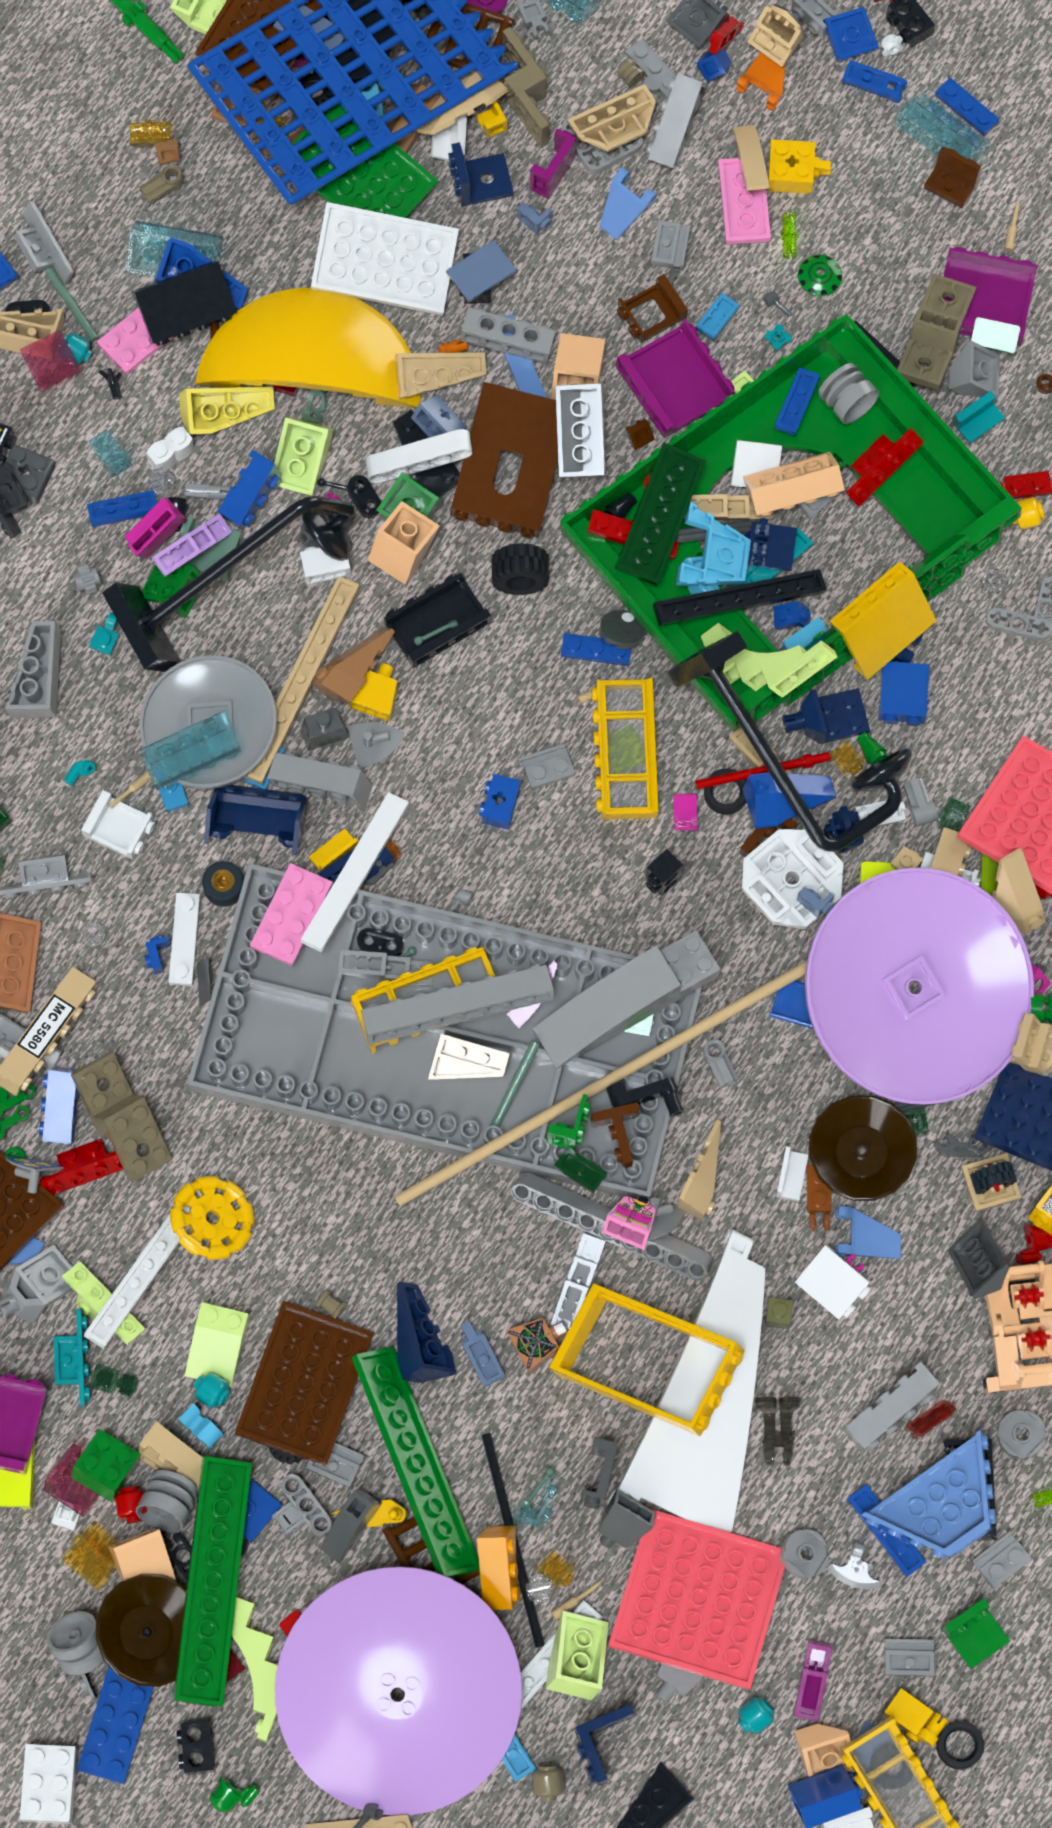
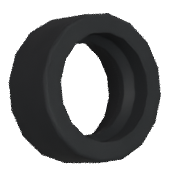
M729 768L719 769L709 777L737 772V770ZM746 779L734 781L739 786L740 795L732 804L719 803L713 796L712 790L714 786L704 788V797L709 808L722 815L734 814L740 811L746 804L743 793Z
M964 1721L948 1724L940 1732L939 1740L936 1742L939 1758L946 1766L952 1769L964 1770L972 1767L980 1760L984 1751V1740L981 1732L974 1725ZM955 1731L968 1733L975 1743L973 1754L965 1760L952 1758L946 1750V1740Z

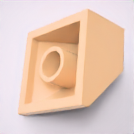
M821 1724L811 1725L794 1731L807 1777L844 1765L847 1773L855 1772L852 1767L848 1769L840 1757L844 1754L841 1747L851 1742L848 1731Z

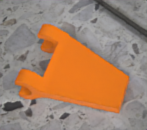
M760 52L748 70L737 81L738 86L736 90L744 93L749 84H753L770 94L767 99L766 108L774 111L782 98L785 66L781 67Z

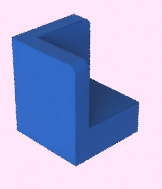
M723 48L717 55L708 50L703 52L696 64L708 82L725 74L732 62Z

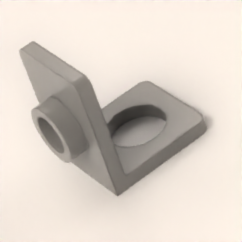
M86 1673L81 1674L82 1677L78 1681L83 1692L88 1691L92 1700L97 1699Z

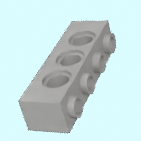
M468 307L460 341L547 364L556 331L551 330L547 326H536L529 324L525 320H514L507 318L503 314H491L480 308L473 309ZM483 326H488V327H490L491 329H490V330H484L482 327H483ZM504 332H510L513 335L507 336L504 334ZM526 338H532L535 341L529 342Z

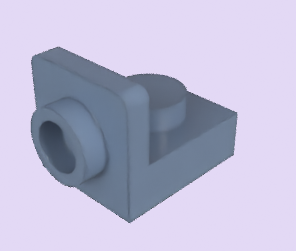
M523 202L517 208V218L535 234H538L541 230L545 231L551 225L552 210L548 208L539 216L538 211L534 207H529Z
M804 886L798 893L797 901L818 918L822 913L826 915L835 905L832 903L835 895L831 892L821 901V897L817 892L812 889L808 890Z

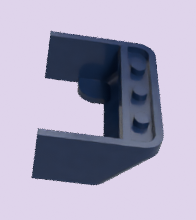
M236 785L215 788L206 809L204 844H209L212 835L215 838L224 839L231 835L233 831L278 836V841L285 847H293L292 855H297L302 839L307 797L299 793Z

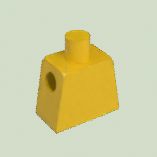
M381 663L377 673L368 670L364 675L367 680L350 701L349 708L390 722L398 689L397 680L390 678L394 668L388 664Z

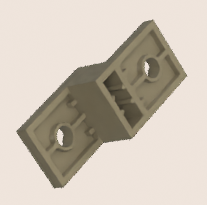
M509 27L502 31V45H505L506 48L505 56L510 62L516 61L518 68L516 72L505 78V87L508 90L505 93V99L542 149L549 144L550 121L544 113L541 114L539 112L537 103L546 98L548 75L542 66L539 67L532 51L530 49L526 50L523 46L521 36L517 32L514 33Z
M933 274L915 317L909 343L897 369L907 381L939 391L958 344L962 324L975 295V286ZM950 297L953 301H945L943 298ZM927 363L929 367H922L919 364Z
M110 1051L71 1073V1077L98 1135L111 1141L130 1182L140 1179L172 1160L145 1098L132 1093L114 1052ZM104 1077L106 1086L103 1090H99L97 1082L100 1078ZM144 1143L146 1151L142 1156H139L137 1154V1147L139 1144Z

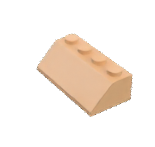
M831 452L743 476L752 508L756 515L761 516L770 515L774 510L781 508L784 510L795 507V504L802 502L812 503L817 498L823 496L833 497L838 495L840 491L845 490L839 464Z

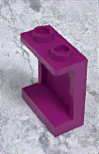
M556 129L554 133V151L557 153L548 168L544 169L534 163L530 170V190L547 199L551 198L576 158V138L566 130Z

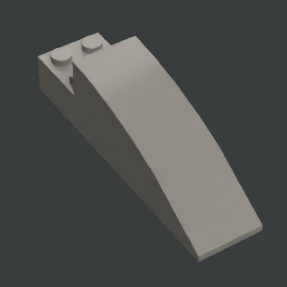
M695 930L662 950H659L656 945L574 997L532 1028L553 1065L558 1069L717 979L720 976L721 969L699 933Z

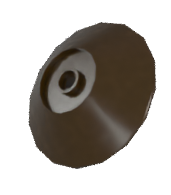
M849 1096L832 1103L816 1119L809 1136V1159L818 1179L833 1193L852 1201H876L895 1193L909 1179L917 1160V1137L909 1119L894 1104L875 1096ZM863 1148L866 1150V1154L860 1155L857 1150Z
M140 1574L121 1581L105 1596L96 1616V1642L104 1662L118 1677L137 1686L161 1687L175 1681L186 1588L182 1584L163 1575ZM144 1628L149 1630L148 1637H145L142 1633Z

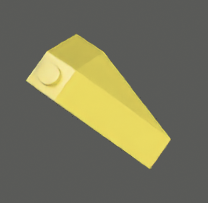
M273 387L185 389L179 393L180 416L189 435L212 434L275 409Z

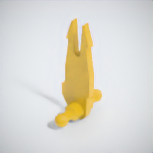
M382 1500L381 1506L366 1527L403 1522L408 1516V1511L394 1500ZM337 1510L331 1514H338L340 1510Z

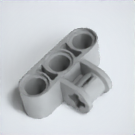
M289 1474L285 1476L281 1482V1488L289 1503L279 1509L271 1518L274 1521L276 1520L285 1531V1537L290 1536L306 1524L316 1537L325 1538L332 1527L330 1517L298 1475ZM291 1481L299 1483V1489L295 1492H288L286 1490V1485ZM306 1500L314 1504L313 1509L309 1512H304L300 1509L301 1503ZM319 1520H325L328 1522V1527L324 1531H317L315 1523Z

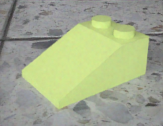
M295 417L285 418L274 464L281 473V482L278 487L313 496L329 452L334 428Z
M202 1302L195 1325L185 1377L198 1379L200 1375L204 1377L208 1373H215L229 1383V1388H232L250 1320L249 1314Z
M566 1611L561 1612L548 1665L546 1689L593 1700L602 1690L609 1622Z

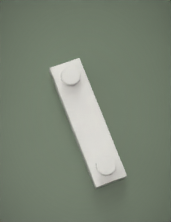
M176 893L169 985L193 986L200 894Z

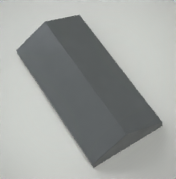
M981 1218L948 1249L955 1266L974 1299L1001 1290L1010 1268L988 1225Z

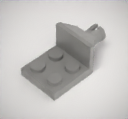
M54 1245L14 1269L4 1286L3 1299L0 1300V1311L3 1312L0 1314L1 1320L14 1313L18 1318L34 1323L38 1320L45 1307L73 1290L62 1278V1275L70 1270L72 1266Z

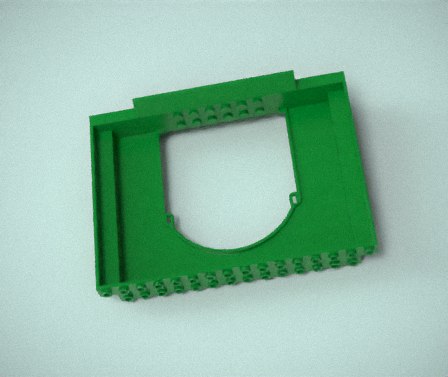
M847 314L841 318H835L825 330L817 331L811 340L807 343L799 344L792 354L781 357L774 367L770 370L765 369L756 380L744 384L741 391L735 395H729L723 401V404L717 408H711L704 418L692 422L686 431L682 434L674 435L668 443L706 460L693 495H709L723 476L732 470L736 440L782 445V451H802L817 455L831 452L840 469L848 465V468L859 479L861 476L851 467L858 457L882 434L895 444L912 428L924 443L872 495L927 555L915 566L911 564L907 567L914 573L927 602L963 577L966 566L1001 540L1002 531L1021 516L1022 507ZM853 363L864 374V380H869L877 388L879 397L865 415L853 423L843 424L834 414V407H828L826 402L819 397L818 392L824 381L833 372L845 364ZM800 367L820 374V380L797 435L793 436L776 430L775 423ZM661 446L656 448L649 458L638 461L631 471L627 474L622 473L613 484L609 487L604 486L594 498L591 500L586 499L576 511L567 513L561 519L560 529L563 535L675 665H678L704 648L701 635L717 623H720L731 633L738 631L746 643L747 648L745 649L758 653L778 652L742 610L659 626L653 609L655 602L691 595L687 586L676 585L678 566L686 558L703 556L704 550L700 548L699 540L678 544L676 557L674 560L668 558L660 582L655 586L615 569L623 544L586 533L593 509L604 512L606 505L627 493H631L637 501L625 517L626 520L633 521L645 490V478L652 472ZM683 519L680 529L690 528L694 526L684 524L685 519ZM832 625L826 632H819L804 649L808 651L822 640L835 651L837 658L784 697H780L771 690L767 683L757 691L745 684L741 677L731 684L755 723L781 703L787 708L853 658L841 634ZM699 676L690 681L732 731L740 726L711 679Z

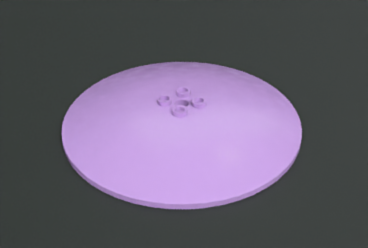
M905 868L885 872L858 884L838 900L826 914L818 927L808 954L805 971V994L809 1017L814 1031L830 1059L846 1076L865 1090L880 1097L906 1104L926 1105L952 1101L969 1095L994 1079L1013 1058L1012 1048L1019 1036V1023L1023 1020L1025 1013L1031 1014V997H1034V981L1029 953L1016 924L1005 909L990 894L976 884L946 871L929 868ZM911 981H915L919 985L917 994H912L909 991L908 986Z
M401 1566L372 1569L350 1576L324 1591L303 1611L293 1625L281 1651L276 1671L275 1706L278 1722L289 1751L298 1765L315 1784L335 1799L362 1811L366 1804H375L379 1806V1810L383 1811V1815L396 1816L427 1813L452 1804L472 1792L486 1780L504 1757L515 1734L521 1711L522 1680L519 1661L510 1636L498 1616L476 1593L463 1584L434 1571ZM396 1687L402 1688L405 1692V1697L400 1701L394 1700L390 1694L391 1690Z

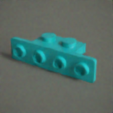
M76 1309L77 1335L53 1337L55 1386L79 1385L80 1408H85V1402L90 1401L89 1387L84 1386V1378L89 1377L88 1363H84L83 1354H88V1341L83 1339V1330H87V1316H82L81 1309Z

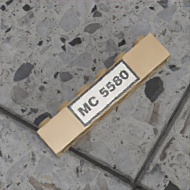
M74 967L70 969L0 1065V1086L15 1096L21 1090H27L33 1080L30 1078L32 1074L40 1072L45 1064L43 1059L47 1054L51 1056L58 1046L56 1041L59 1037L64 1038L71 1028L69 1024L72 1019L77 1021L84 1010L81 1008L85 1002L89 1004L95 996L94 987L96 981Z

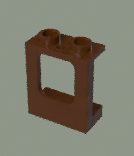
M662 274L656 278L655 285L626 301L619 298L616 311L622 321L626 320L628 323V330L634 339L638 338L640 343H643L686 319L688 309L665 274ZM648 300H654L664 314L665 319L643 331L630 310Z

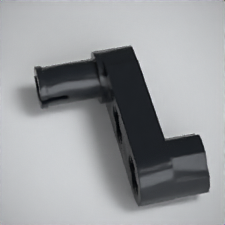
M673 1077L630 1091L626 1081L614 1083L606 1088L613 1108L636 1102L639 1105L661 1097L664 1098L670 1117L684 1112L677 1095L678 1088Z

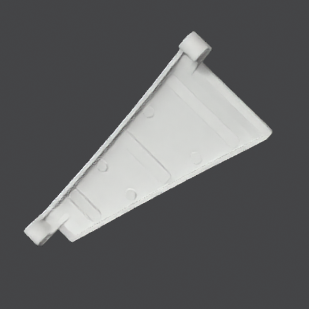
M733 1229L728 1232L722 1246V1257L694 1322L696 1326L737 1342L745 1350L743 1360L736 1367L730 1385L725 1388L721 1396L720 1405L714 1410L710 1418L708 1428L699 1437L652 1416L624 1477L618 1487L612 1492L607 1505L615 1491L619 1490L637 1502L643 1498L683 1519L731 1533L739 1497L752 1413L764 1300L765 1268L747 1259L753 1245V1239ZM688 1336L656 1408L691 1422L727 1351Z

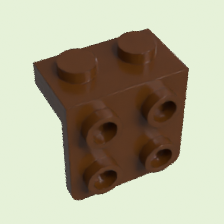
M941 147L935 168L925 182L924 189L963 209L976 187L981 167L976 161L961 156L954 149Z

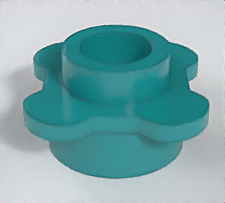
M777 324L775 329L765 333V339L769 340L770 345L775 350H780L786 343H790L792 336L785 332L784 326L781 324Z

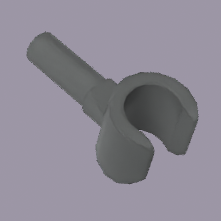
M771 291L764 295L763 301L767 307L775 304L788 317L792 314L779 301L780 299L776 292Z
M366 1804L363 1809L362 1819L353 1828H362L370 1819L379 1820L383 1815V1811L378 1809V1805Z

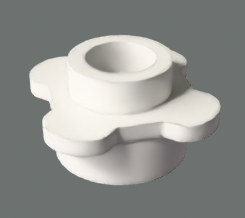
M891 34L882 40L883 56L895 55L902 51L903 46L901 42L903 39L901 36Z

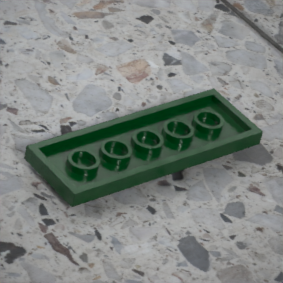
M665 442L662 444L615 569L655 586L659 584L704 467L705 459Z

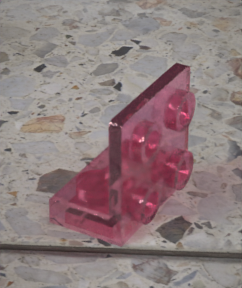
M60 330L20 349L35 380L34 385L37 391L81 371Z
M73 1443L46 1477L44 1491L83 1517L100 1495L71 1478L73 1466L81 1455V1448Z

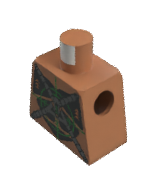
M544 1318L508 1329L507 1334L530 1374L557 1353L559 1346L556 1340L565 1336L567 1331L561 1321L548 1327Z

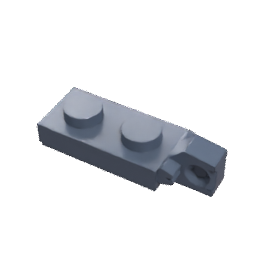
M470 1321L461 1324V1329L465 1337L461 1338L462 1346L483 1388L505 1378V1374L484 1333L482 1334L481 1330L475 1332Z

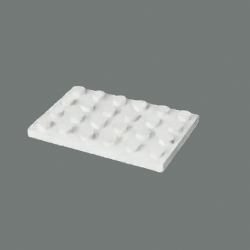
M327 202L310 289L443 316L450 280L446 270L451 268L453 264L459 229Z

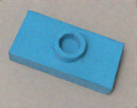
M721 293L695 327L696 330L714 341L739 310L740 304Z
M156 767L152 768L166 812L189 806L183 786L168 779Z

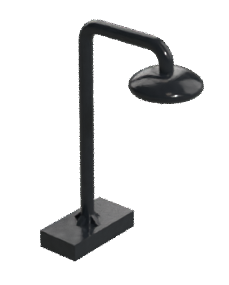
M308 496L298 500L154 610L149 606L139 586L115 582L103 591L102 594L145 670L166 672L181 661L159 624L162 620L301 515L308 533L321 550L337 561L346 560L350 556L351 546L344 526L353 518L354 506L345 501L322 496Z
M738 631L702 648L667 671L676 687L699 676L713 681L810 839L818 848L828 852L842 850L887 820L899 809L902 801L901 789L895 778L907 768L911 760L912 751L907 748L896 751L875 763L851 782V788L855 791H871L884 786L888 794L886 803L837 837L829 838L823 833L723 672L725 661L747 648Z

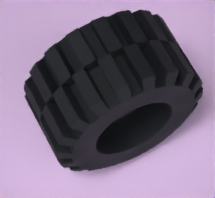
M519 543L503 546L492 554V583L498 591L512 595H527L541 591L548 586L549 555L545 549H541V547L534 546L533 544Z

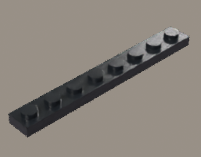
M817 569L657 601L653 604V609L659 626L823 594L827 591L821 570Z

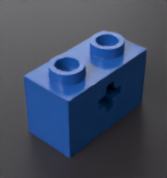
M493 774L492 781L487 780L484 794L488 795L486 803H481L479 815L482 816V824L509 830L520 791V780ZM498 798H501V799H502V801L500 802V805H497V804H496V801H498Z

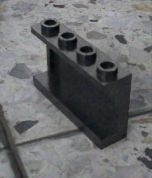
M216 260L131 291L147 329L149 342L152 344L156 343L157 346L170 342V337L177 335L178 338L190 335V330L197 327L199 330L212 326L211 322L219 320L220 323L232 319V314L237 313L220 263Z
M462 572L457 575L455 573L449 575L442 584L429 587L425 594L418 598L417 596L410 598L404 606L399 609H391L384 617L385 627L392 628L395 631L392 637L413 669L491 624L490 613L487 608L483 609L466 583ZM452 620H457V626L424 640L421 645L414 643L415 637H422L447 625Z

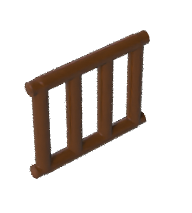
M468 3L460 10L463 14L480 12L476 31L485 29L488 19L501 23L493 46L502 45V31L512 26L515 19ZM438 20L431 24L427 34L428 39L437 34L440 27ZM449 37L444 54L456 47L451 37ZM466 57L464 61L454 58L447 62L448 65L459 69L470 63Z
M415 1517L406 1520L392 1529L387 1527L382 1530L402 1567L414 1568L409 1558L427 1548L422 1539L403 1549L397 1539L399 1535L418 1526ZM433 1562L420 1568L434 1572L436 1571ZM480 1570L452 1579L464 1584L474 1577L480 1576Z

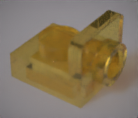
M846 741L830 752L832 761L844 777L850 773L853 776L863 769L862 765H864L865 758L863 755H858L849 741Z
M553 1551L536 1568L557 1590L561 1586L566 1588L575 1578L572 1576L574 1568L569 1567Z

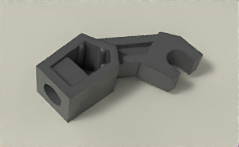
M950 1134L945 1137L949 1143L948 1146H942L939 1140L934 1143L938 1153L946 1158H981L995 1148L982 1142L985 1148L979 1150L972 1146V1144L978 1141L974 1139V1136L969 1139L968 1143L958 1141Z

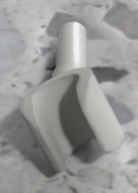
M465 890L459 891L453 905L447 911L454 912L460 903L467 906L472 898L471 893Z

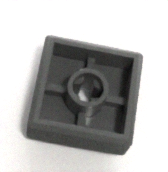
M13 445L4 464L8 462L28 501L37 504L55 469V462L51 458L18 445ZM29 471L30 475L26 474L22 477V472Z

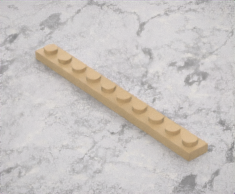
M338 576L275 703L277 708V729L273 744L260 765L244 778L261 785L264 784L275 752L279 753L309 693L312 682L316 678L315 674L321 668L360 589L358 583Z

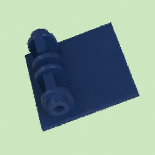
M760 518L759 522H752L748 565L791 571L797 528L769 524L766 518Z

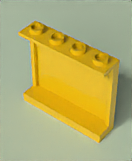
M899 561L829 622L844 639L856 663L853 665V668L868 680L937 620L914 573Z

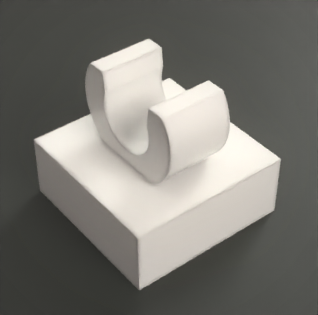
M59 1500L51 1523L75 1532L83 1508Z

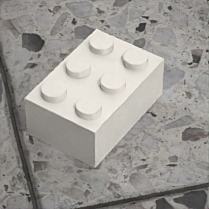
M25 1745L20 1820L22 1822L72 1824L78 1749L75 1746Z

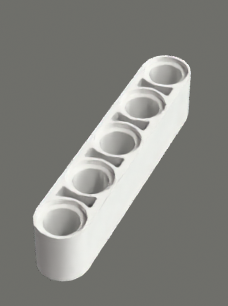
M465 429L454 430L372 454L365 459L368 480L371 483H383L398 478L401 472L410 475L468 458L472 455L470 433Z

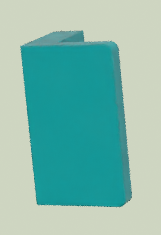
M991 391L954 417L953 425L968 443L974 442L1005 418L994 405L996 396Z

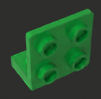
M155 564L142 589V593L147 601L162 604L201 573L193 565L184 564L164 577ZM198 594L174 612L178 616L186 618Z
M582 1095L574 1129H569L570 1126L564 1123L550 1124L547 1135L548 1145L564 1149L568 1146L575 1151L576 1145L582 1144L585 1128L582 1122L587 1123L591 1103L587 1102V1095Z
M985 1598L942 1628L944 1634L970 1669L976 1667L1010 1641L988 1611L990 1605Z

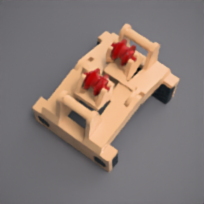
M1042 1260L1038 1261L1037 1264L1012 1266L1008 1270L1001 1290L985 1295L993 1335L997 1377L983 1379L984 1394L1052 1386V1263L1044 1264ZM1008 1288H1011L1013 1308H1011ZM1037 1319V1323L1020 1325L1022 1320ZM1017 1343L1022 1360L1047 1357L1048 1363L1024 1366L1023 1363L1019 1362Z

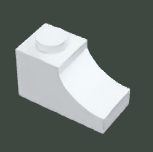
M308 547L300 552L306 585L336 579L338 576H351L349 560L337 561L327 556L321 548Z

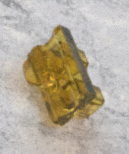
M147 119L146 122L130 123L131 146L144 147L171 140L170 121L152 122L151 119Z

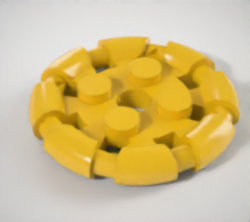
M203 1176L196 1178L195 1182L191 1184L186 1183L173 1199L174 1207L170 1210L171 1227L173 1233H176L180 1239L178 1242L191 1254L204 1256L208 1260L226 1259L230 1257V1254L241 1251L251 1238L252 1234L250 1231L255 1221L252 1204L248 1203L245 1198L246 1193L234 1182L220 1180L218 1176ZM215 1189L223 1190L222 1195L214 1194ZM199 1190L202 1196L197 1199L195 1192ZM235 1201L238 1203L240 1209L236 1211L231 1205V1203ZM183 1207L190 1208L189 1214L182 1211ZM207 1213H213L217 1216L218 1221L216 1224H210L206 1220ZM237 1223L242 1225L240 1231L234 1229ZM188 1226L192 1232V1234L189 1235L185 1230V1228ZM225 1238H227L229 1244L226 1246L221 1242ZM202 1239L210 1241L208 1247L202 1246Z

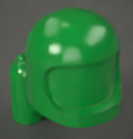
M221 1776L219 1779L220 1784L211 1792L209 1799L213 1808L219 1812L227 1813L233 1810L240 1801L242 1807L250 1806L260 1793L261 1788L252 1782L251 1785L239 1789L234 1783Z

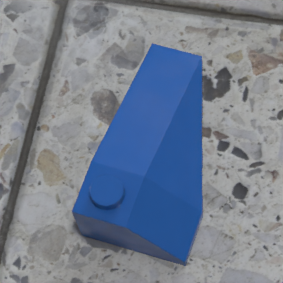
M169 237L152 283L209 263L212 260L202 255L191 244ZM222 270L235 308L240 310L248 289Z
M769 772L748 776L743 787V793L755 829L776 827L783 824L787 819L797 817ZM787 773L808 809H814L836 798V792L830 776Z

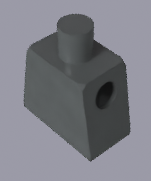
M336 708L307 716L303 720L301 733L308 751L349 738L343 717Z
M616 1490L600 1520L598 1531L602 1534L600 1537L601 1544L611 1548L616 1542L624 1548L630 1547L653 1528L655 1512L621 1491Z

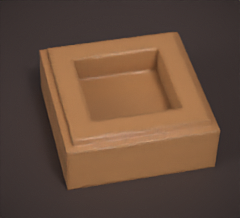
M177 139L155 143L159 165L181 161Z

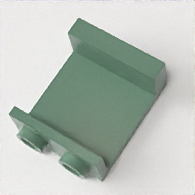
M189 516L187 523L182 524L180 536L183 537L200 526L195 524L194 517ZM232 530L231 535H228L186 564L193 565L201 573L242 543L241 532ZM232 568L219 578L228 581Z

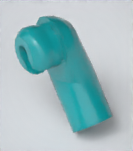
M90 760L75 762L63 781L70 786H74L78 777L95 772V763Z

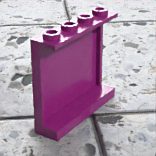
M950 247L943 277L976 287L975 295L962 324L960 334L972 337L976 318L979 317L1020 326L1017 346H1021L1038 265L1028 260L1017 261L1007 256L996 257L982 251L971 252L962 247ZM950 297L943 298L945 301H953Z
M686 319L682 321L680 327L627 356L624 353L618 356L615 364L663 438L703 417L711 408L719 407L729 395H734L735 392L731 380L726 379L723 375L719 362L712 359L708 346L700 341L696 328L692 324L689 325Z
M4 1374V1377L0 1376V1470L26 1475L47 1389L42 1385L41 1381L28 1379L27 1382L19 1381V1377L15 1375Z

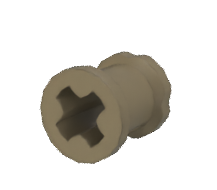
M329 1290L321 1296L316 1304L318 1310L323 1309L336 1320L347 1307L345 1301L340 1302L331 1295Z

